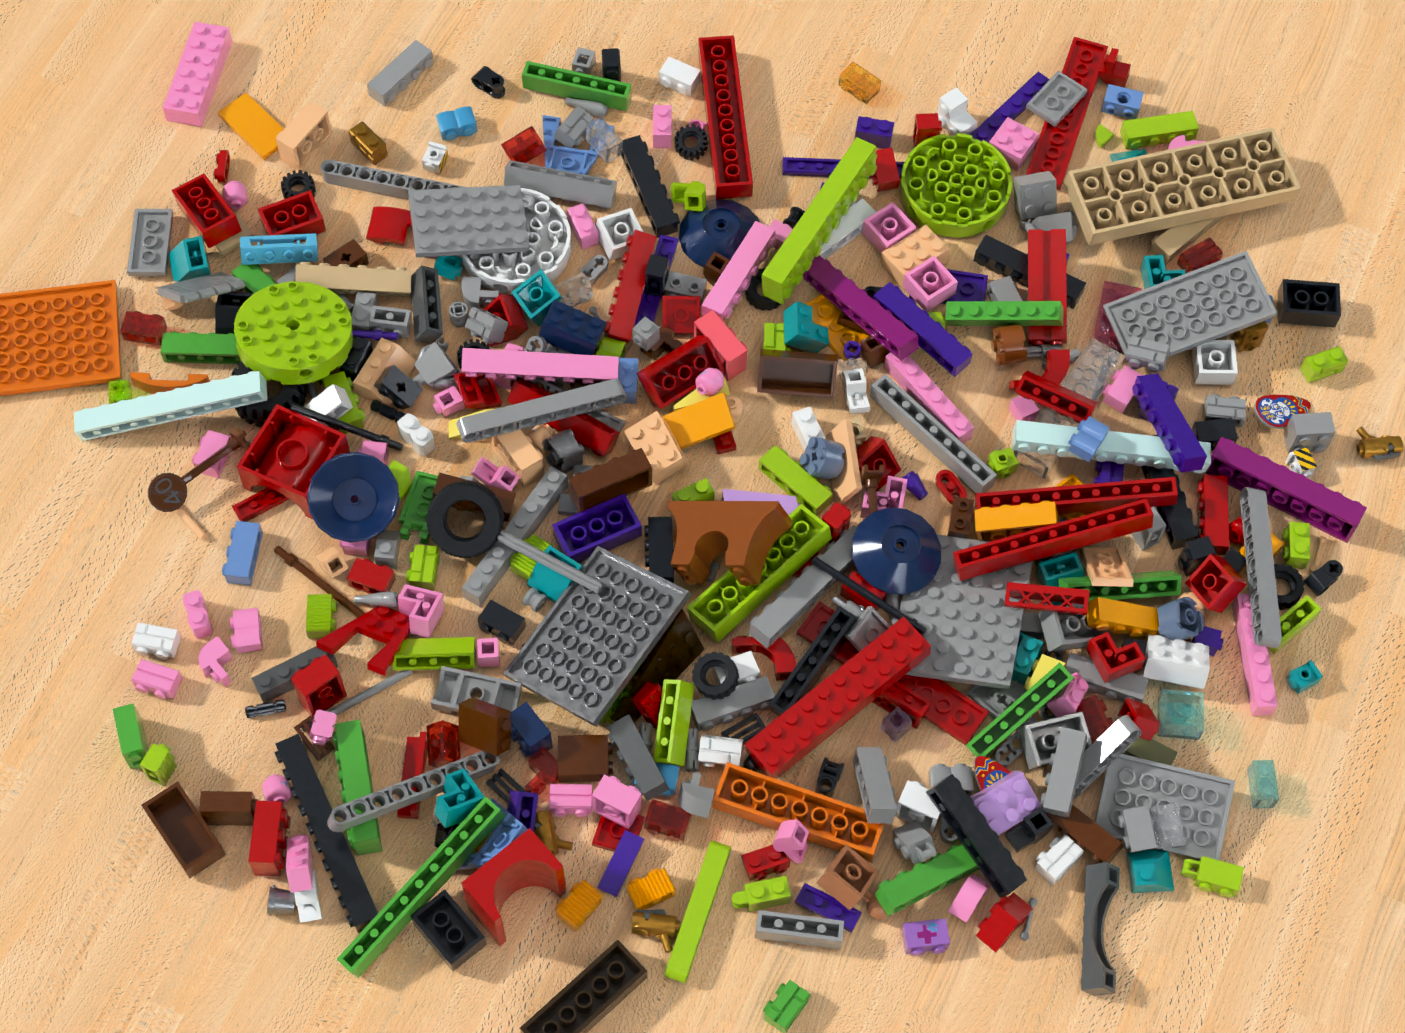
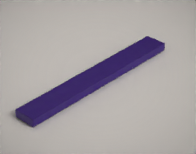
M783 157V175L829 177L841 159ZM896 161L899 177L901 179L902 168L905 162Z

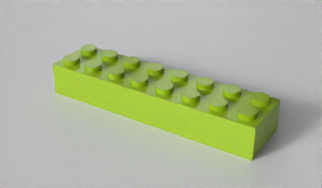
M800 504L789 514L792 526L772 545L763 566L759 585L743 586L728 570L687 607L690 620L717 643L832 539L830 526L804 505Z

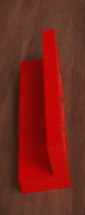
M1007 582L1004 606L1087 615L1090 590ZM1010 597L1023 598L1018 602L1009 601ZM1030 599L1043 601L1039 604H1033ZM1050 601L1063 602V604L1054 606ZM1071 603L1083 604L1084 607L1083 609L1074 608Z
M898 681L872 701L915 729L919 727L923 716L932 703ZM908 714L914 716V717L917 718V719L914 720V719L911 718Z
M420 731V737L407 736L401 782L425 773L429 742L427 732ZM411 787L413 791L419 792L417 788ZM421 801L398 809L397 817L419 819Z

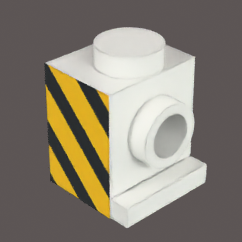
M429 141V146L422 158V166L428 172L440 174L448 159L447 146Z
M1308 447L1290 452L1285 461L1286 465L1290 464L1291 471L1302 474L1308 479L1313 477L1317 469V465Z

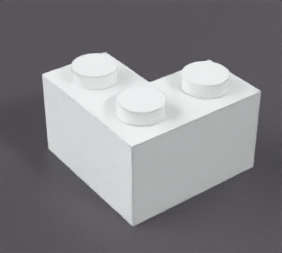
M957 87L940 97L937 110L938 119L942 121V127H944L949 135H957V133L970 135L976 130L978 122L966 111L968 99Z

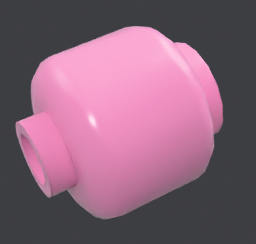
M230 181L223 187V199L230 208L240 209L246 205L248 198L247 189L244 184L239 181Z
M715 368L705 369L695 380L697 391L701 395L714 396L724 386L723 374Z
M278 774L270 775L262 784L265 801H279L284 805L291 798L290 785L284 776Z

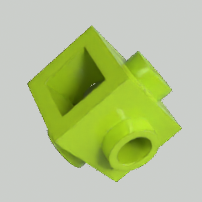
M1011 447L1001 451H993L990 453L986 463L997 474L996 479H1005L1011 476L1012 473L1017 471L1019 464Z

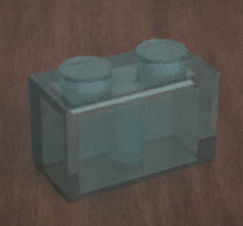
M1253 760L1247 769L1252 807L1274 808L1279 801L1274 760Z

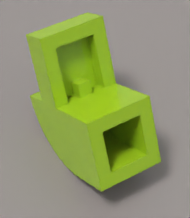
M692 181L690 184L672 182L671 200L672 202L685 203V210L703 211L707 205L706 186L698 181Z

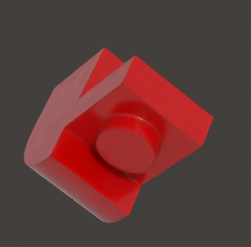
M1112 48L1110 55L1106 54V57L1102 59L1098 74L1106 84L1125 88L1131 64L1117 61L1119 49Z

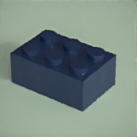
M553 300L538 336L545 338L547 343L572 354L593 355L607 322L562 302Z

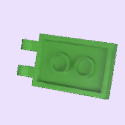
M420 471L416 472L398 519L399 524H403L400 529L401 539L409 540L411 530L413 529L421 531L419 534V538H421L420 543L428 545L430 535L426 519L438 478L437 475Z

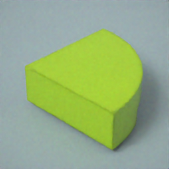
M1099 124L1095 132L1097 145L1102 148L1113 138L1114 134Z

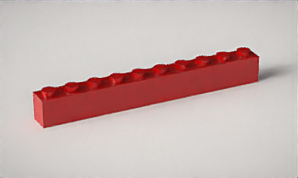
M1175 477L975 493V506L977 510L982 507L996 508L1002 505L1016 506L1022 503L1036 504L1042 501L1055 502L1058 514L1103 511L1146 498L1150 507L1176 505L1178 493Z
M1146 498L953 552V564L959 581L1152 528L1154 514Z

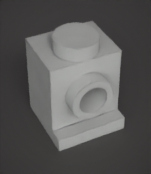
M578 47L572 62V71L590 75L596 63L595 51Z

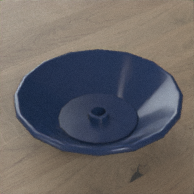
M714 199L706 201L707 205L703 211H688L680 223L678 237L683 252L695 264L705 267L714 251L731 260L754 222H759L758 217L748 207L733 200Z
M360 452L338 454L324 462L312 476L307 493L309 513L318 528L334 539L350 543L369 540L385 531L395 518L400 501L398 482L389 467L375 456ZM354 496L358 497L356 503L351 502V498Z
M888 507L871 513L858 525L852 538V558L858 573L871 586L888 594L906 595L923 589L935 578L941 564V544L935 529L922 516L907 509ZM896 544H901L903 548L899 549Z

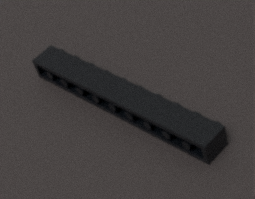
M298 733L276 743L278 751L274 753L279 764L283 762L285 765V769L282 770L288 781H292L293 787H290L294 799L299 798L301 802L298 808L302 817L307 816L309 820L306 826L310 835L315 834L317 838L314 845L318 854L321 852L324 854L325 859L321 861L326 872L331 870L333 877L330 878L334 890L339 889L341 893L338 899L342 909L347 908L349 911V915L346 916L351 928L355 926L357 932H361L374 919L378 911L342 831L333 832L327 825L332 808Z

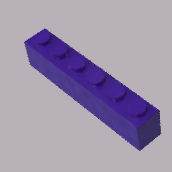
M889 282L874 294L873 300L876 299L897 320H901L908 329L915 331L919 338L918 346L952 376L956 377L971 363L973 354L970 349L958 342L957 338L953 334H949L939 322H935L927 311L919 308L912 298L904 295L898 286H894Z
M1159 374L1137 376L1132 388L1133 394L1137 397L1141 408L1147 414L1149 422L1154 426L1166 451L1172 457L1173 463L1177 466L1180 473L1202 470L1207 455Z

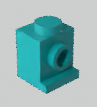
M455 255L438 256L434 269L438 270V275L454 281L456 276L460 278L462 274V258Z
M1310 660L1306 664L1290 671L1286 678L1290 688L1294 689L1297 694H1300L1317 685L1323 676L1314 662Z

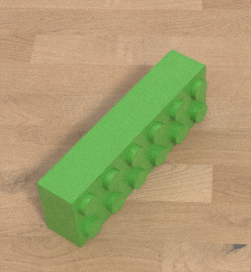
M360 719L335 724L336 731L332 733L337 750L335 751V756L340 770L338 771V776L342 785L341 797L344 804L374 793L365 734ZM354 809L357 814H362L360 810ZM378 818L347 830L351 850L355 849L357 856L383 851Z

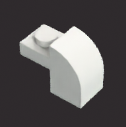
M863 369L843 371L844 395L850 414L870 412Z
M313 870L312 889L294 892L300 923L322 919L318 896V881L316 871Z

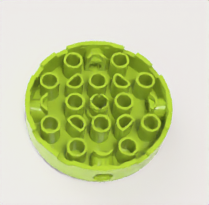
M961 133L948 136L946 134L936 135L918 144L909 153L903 165L900 180V197L908 215L921 227L927 225L935 234L952 238L975 236L993 227L1006 212L1012 190L1011 170L1003 155L984 140L981 142L972 138V135Z
M290 281L265 287L254 293L242 304L234 322L237 352L243 364L253 371H260L267 381L272 379L281 381V384H306L329 376L332 370L342 366L353 346L352 318L347 305L331 290L313 283Z

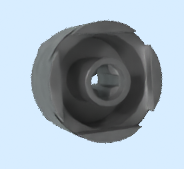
M571 429L563 430L543 440V450L546 449L548 456L545 458L553 468L565 474L573 470L574 465L583 464L582 455L585 454L584 447L577 443Z

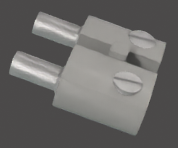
M837 596L832 600L836 605L855 615L857 620L865 611V607L857 605L853 601L849 600L846 602Z

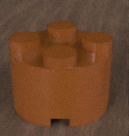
M1018 324L993 328L994 340L991 341V348L997 354V365L1001 366L1026 361L1027 347H1024L1023 342L1026 341L1022 326Z

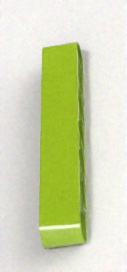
M713 840L710 841L664 977L686 983L730 855L731 846Z

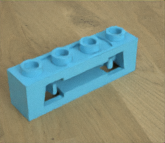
M316 233L240 237L241 265L318 261ZM306 239V243L300 244V240ZM251 242H257V246H252Z

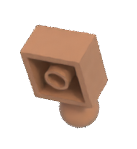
M846 844L832 859L817 881V884L848 910H851L863 899L867 902V911L873 918L879 920L888 918V915L875 897V893L869 889L879 871Z

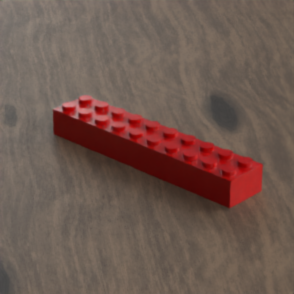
M734 35L698 38V54L716 199L752 197L753 179Z
M903 616L745 743L746 752L767 776L778 779L931 654V645Z

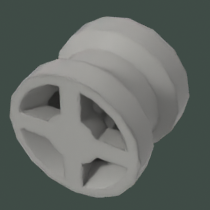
M532 587L524 596L522 603L532 607L534 612H538L546 603L547 596L538 593V589Z

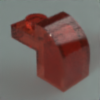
M542 747L528 760L529 768L537 775L525 785L528 793H536L538 795L546 789V785L550 787V784L558 783L557 761L546 748Z

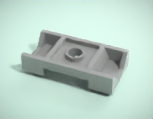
M442 666L440 681L435 697L431 700V707L434 710L447 713L459 712V703L471 698V693L477 690L482 692V696L478 699L512 712L518 706L522 684Z

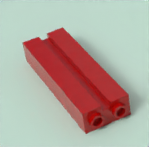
M1043 229L1028 230V301H1061L1064 307L1063 326H1028V344H1032V346L1044 344H1060V346H1063V344H1067L1066 229H1051V231H1043Z

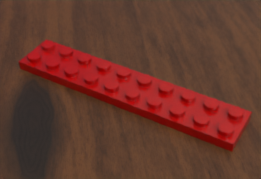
M1078 37L1073 38L1062 73L1088 89L1087 93L1056 127L1047 121L1044 122L1026 175L1050 171L1056 179V189H1061L1099 76L1098 71L1102 59L1106 56L1108 46Z
M819 601L799 627L796 634L812 644L835 611ZM847 639L834 659L844 665L859 651ZM905 675L898 680L899 683L932 702L923 718L964 745L971 740L989 714L988 710L942 680Z

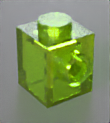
M118 379L116 381H109V404L132 399V387L129 380Z

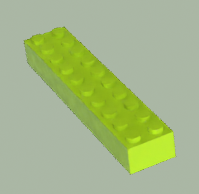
M858 137L853 141L762 273L764 296L782 305L786 299L791 297L793 288L800 284L804 272L810 269L813 259L819 256L823 244L828 243L832 231L838 228L841 218L847 215L851 203L856 202L860 190L866 187L868 178L875 174L877 170L875 145Z

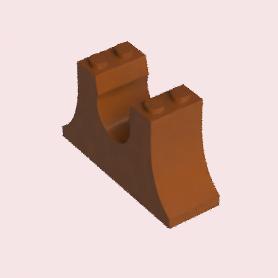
M669 501L667 508L673 514L677 525V539L671 566L685 583L689 585L704 584L710 573L712 561L717 555L726 551L725 565L737 581L743 586L759 585L763 566L772 545L784 532L791 528L792 520L779 501Z

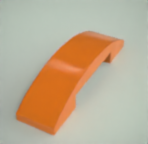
M130 372L133 385L152 394L210 382L208 374H188L187 381L152 380L150 373Z

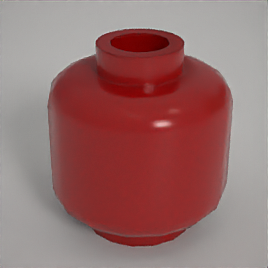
M1239 516L1229 524V540L1238 545H1244L1242 516Z

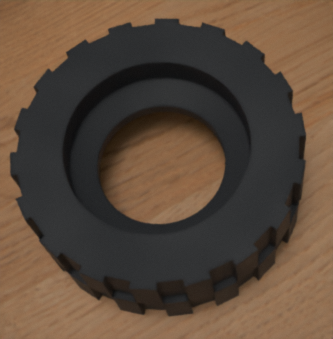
M760 268L757 275L752 276L750 285L745 290L746 299L756 309L771 311L772 309H777L782 304L768 297L761 296L757 292V286L762 283V273L766 269Z
M1282 563L1274 564L1275 579L1283 578L1289 582L1291 587L1288 594H1277L1278 607L1280 610L1289 609L1297 604L1305 589V583L1297 569Z
M721 652L704 654L705 656L698 659V662L694 664V670H692L694 685L701 695L703 694L704 697L711 698L712 700H721L726 696H730L736 690L735 688L739 683V673L734 661L728 655H724ZM715 666L723 668L726 673L725 680L719 685H711L706 680L707 671Z

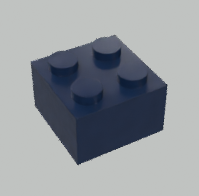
M527 702L511 712L510 739L513 742H518L520 745L519 750L525 758L529 757L533 762L553 748L551 732Z

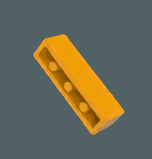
M1097 597L1089 602L1087 611L1088 627L1096 628L1099 631H1113L1115 634L1126 633L1130 634L1131 637L1142 636L1146 637V639L1148 634L1160 635L1158 631L1157 608Z

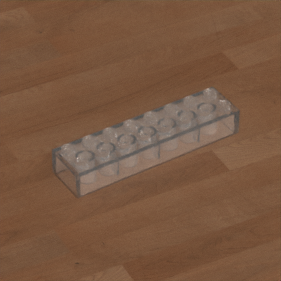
M1092 337L1060 385L1099 402L1107 385L1112 383V378L1117 370H1121L1125 355ZM1043 407L1034 422L1073 427H1078L1080 424L1074 421L1073 418L1060 415L1049 407ZM1014 450V455L1020 465L1046 479L1060 458L1057 455H1040L1034 452L1022 453Z

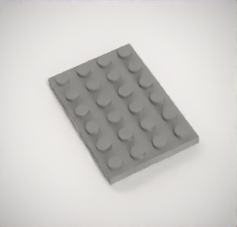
M520 185L408 190L416 258L529 251L530 247Z
M1121 754L1106 769L1095 823L1117 840L1123 841L1122 837L1125 836L1124 828H1120L1118 816L1121 815L1120 811L1148 805L1157 845L1155 849L1195 859L1205 856L1219 860L1235 781Z

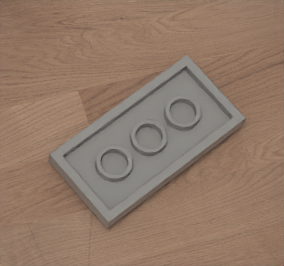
M135 209L127 268L128 276L167 275L168 253L174 215L172 209Z

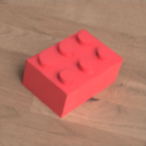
M712 310L694 321V338L698 335L709 337L724 368V371L721 373L727 381L746 370L748 349L742 341L740 342L736 338L735 332L725 325L720 315H716Z

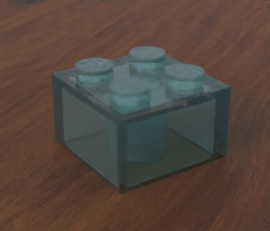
M1162 689L1158 697V721L1160 723L1158 736L1199 740L1204 732V693Z

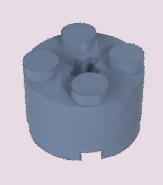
M811 437L805 452L800 457V464L803 465L804 470L810 476L831 480V478L838 477L843 469L845 459H842V453H845L844 447L836 441Z
M1182 597L1159 606L1157 612L1160 635L1166 636L1172 641L1175 639L1186 640L1199 635L1198 633L1202 632L1204 627V619L1201 610L1197 611L1195 607L1197 603L1190 597Z

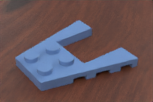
M543 115L545 167L588 175L612 136L614 126L596 123L589 151L555 146L556 139L554 134L561 124V118Z
M492 798L491 801L503 811L506 817L493 830L478 853H472L458 870L480 868L528 829Z

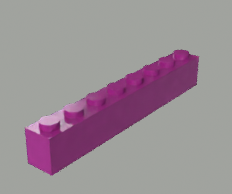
M820 255L813 259L810 269L803 274V279L899 360L902 361L919 349V338L915 331L908 329L888 309L885 310L876 299L873 300L868 296L864 289L857 287L852 279H848L841 270L834 268L829 260L822 258Z

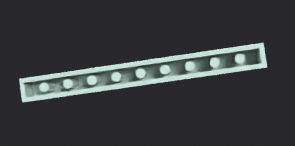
M251 371L239 376L233 375L221 380L215 379L203 384H193L185 388H175L167 392H157L149 396H139L131 400H121L113 404L85 408L74 412V433L82 441L267 401L266 379L260 371Z
M1016 420L1012 430V450L1022 453L1034 452L1040 455L1051 454L1059 457L1068 456L1082 459L1068 451L1071 446L1068 442L1073 433L1078 434V427ZM1108 431L1092 457L1093 460L1099 462L1110 461L1117 464L1127 463L1135 464L1136 466H1152L1158 469L1169 468L1179 471L1158 436ZM1199 441L1207 458L1202 470L1193 472L1206 473L1211 464V443Z

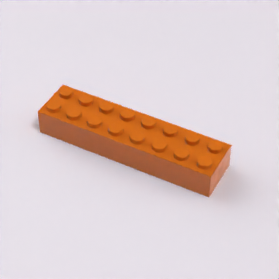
M729 762L726 763L712 804L714 809L778 830L780 824L784 821L798 819L809 831L807 841L838 852L847 844L870 863H872L885 825L883 823H868L865 810L860 807Z

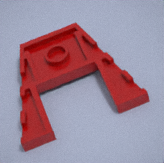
M377 606L317 640L316 646L318 649L334 655L357 633L387 644L367 662L369 670L386 676L388 667L393 664L396 653L402 648V642L407 639L410 633L409 616L388 607Z

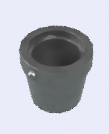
M275 885L270 886L267 914L272 916L274 914L294 913V892L291 893L290 890L277 888Z

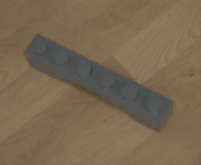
M1108 862L1086 865L1084 930L1082 937L1083 954L1081 959L1082 978L1080 983L1081 991L1093 996L1115 994L1116 971L1111 966L1106 955L1103 931L1108 908L1119 890L1120 868Z

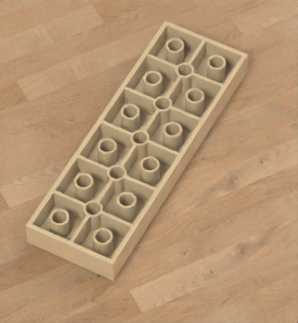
M1274 127L1068 171L1064 181V186L1088 245L1294 201L1301 190Z

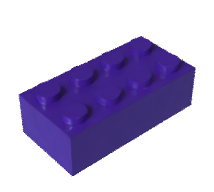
M625 493L552 524L553 536L562 553L577 563L588 560L597 546L608 551L642 536V525Z

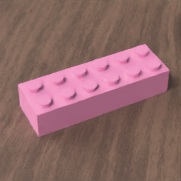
M194 22L163 105L167 121L202 127L232 44L229 27Z

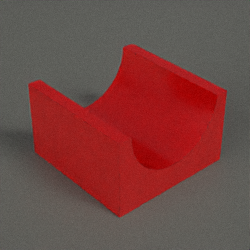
M276 404L237 465V470L244 489L251 492L255 485L271 488L292 500L302 509L306 517L313 519L309 513L307 499L312 476L324 462L338 454L350 453L346 434Z
M531 828L461 882L468 909L499 946L507 941L500 911L505 901L514 892L525 887L538 886L551 890L559 897L566 893L563 865Z

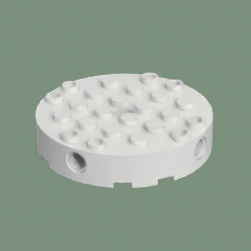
M521 188L530 247L528 252L460 255L462 264L470 277H480L482 286L486 289L499 291L501 294L513 295V290L540 269L553 282L567 266L571 254V232L566 214L559 205H556L548 196L540 192Z

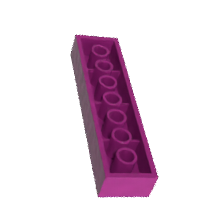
M1223 437L1220 438L1211 455V464L1205 473L1207 475L1228 476V485L1240 491L1244 487L1264 490L1268 505L1305 523H1310L1311 526L1348 543L1367 509L1360 502L1353 501L1339 492H1334L1321 483H1316L1302 474L1289 470L1284 465H1279L1269 458L1260 456L1251 449L1244 448L1234 443V441Z

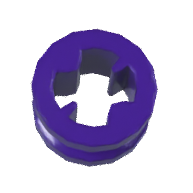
M856 341L847 342L843 350L845 358L848 360L858 359L861 346ZM853 348L855 353H852L849 349Z

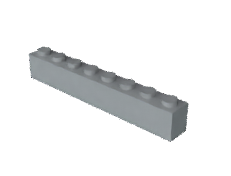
M884 374L871 385L870 397L975 493H986L994 486L997 474L890 377Z
M550 466L504 531L523 541L525 538L531 537L559 500L560 493L563 494L567 489V475ZM497 540L463 585V597L481 607L509 569L512 555L515 552L518 553V551Z
M853 525L849 530L845 529L839 536V540L837 542L833 541L828 546L827 551L824 554L820 553L817 558L842 574L848 571L855 564L852 558V538L857 527ZM808 565L798 579L794 578L786 591L782 590L772 604L768 603L760 616L756 615L751 620L749 635L768 649L837 580L815 565L811 567Z

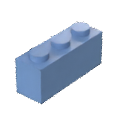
M236 521L235 528L231 529L230 538L232 542L231 546L228 545L226 556L228 559L222 568V575L225 576L227 583L251 586L263 534L260 523Z

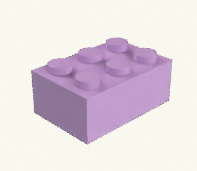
M1022 771L1011 772L971 797L978 811L985 816L988 825L997 835L1023 821L1024 817L1042 807Z

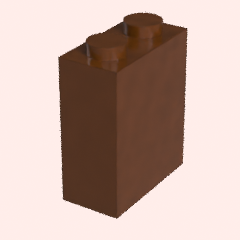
M474 697L459 703V742L495 756L510 749L511 711Z
M558 736L559 782L601 781L604 774L608 777L609 774H613V761H609V754H613L612 743L608 742V736Z
M201 791L199 812L207 825L253 826L256 800L258 801V799L255 798L253 792Z

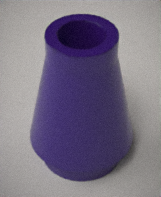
M911 471L903 477V479H908L906 489L917 497L919 501L928 495L918 473L915 474L914 471Z

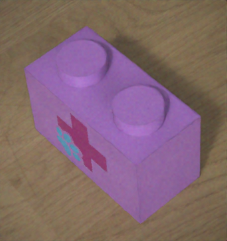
M946 918L903 923L902 935L905 954L920 956L924 952L932 951L934 954H939L948 950L950 939Z

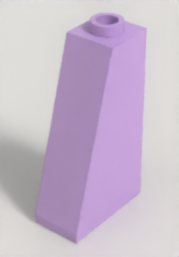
M731 489L722 490V501H779L788 515L801 504L797 503L796 496Z

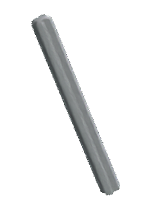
M501 531V534L498 535V541L595 593L601 591L603 583L505 531Z

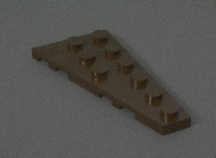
M683 609L680 610L669 625L661 641H658L640 668L643 671L638 679H634L630 685L632 689L628 696L622 698L611 716L612 723L628 714L635 723L641 714L631 699L647 682L657 683L663 688L664 679L676 680L704 651V647Z

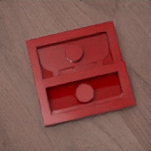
M373 207L366 240L380 244L388 241L403 246L408 229L407 222L410 211L394 207Z
M462 373L454 374L453 377L466 408L488 409L501 406L502 401L493 379L485 378V375L479 374L475 378L465 377L466 374Z

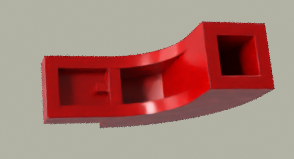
M1051 349L1047 351L1046 369L1041 377L1060 384L1069 368L1070 350ZM1020 380L1010 381L1009 390L1016 391Z
M752 636L732 638V654L752 651L767 656L774 665L776 681L787 680L796 667V660L791 648L780 637L768 649Z

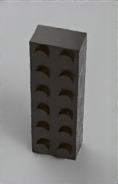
M617 940L520 1027V1032L587 1033L647 978V970Z

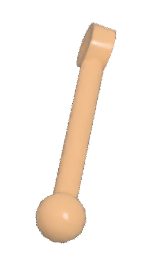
M1324 536L1318 538L1319 546L1314 563L1310 567L1311 573L1318 570V560L1322 546L1326 542Z

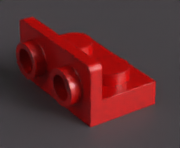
M773 845L741 855L750 881L754 879L756 881L763 880L772 873L781 874L790 867L789 857L787 858L784 851L776 852Z

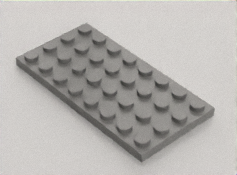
M1247 251L1103 305L1105 314L1124 356L1126 355L1131 336L1170 344V357L1277 316V311ZM1129 365V367L1133 370L1138 369L1136 367H1132Z

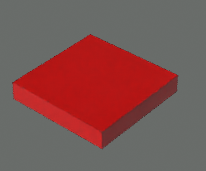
M662 296V327L672 329L674 334H694V321L700 318V296Z
M601 815L592 846L615 852L625 830L637 836L640 835L645 816L637 815L630 829H627Z

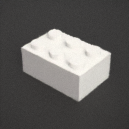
M1148 634L1145 645L1146 659L1143 665V677L1204 689L1210 670L1209 646L1202 643L1186 642L1181 639L1172 641L1160 635Z

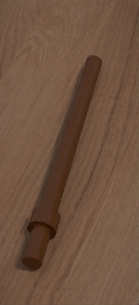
M279 545L274 549V552L283 558L288 566L297 569L327 594H332L337 602L355 616L360 617L365 614L360 608L298 561V557L293 553L289 554Z

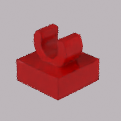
M732 431L713 437L717 454L736 450Z

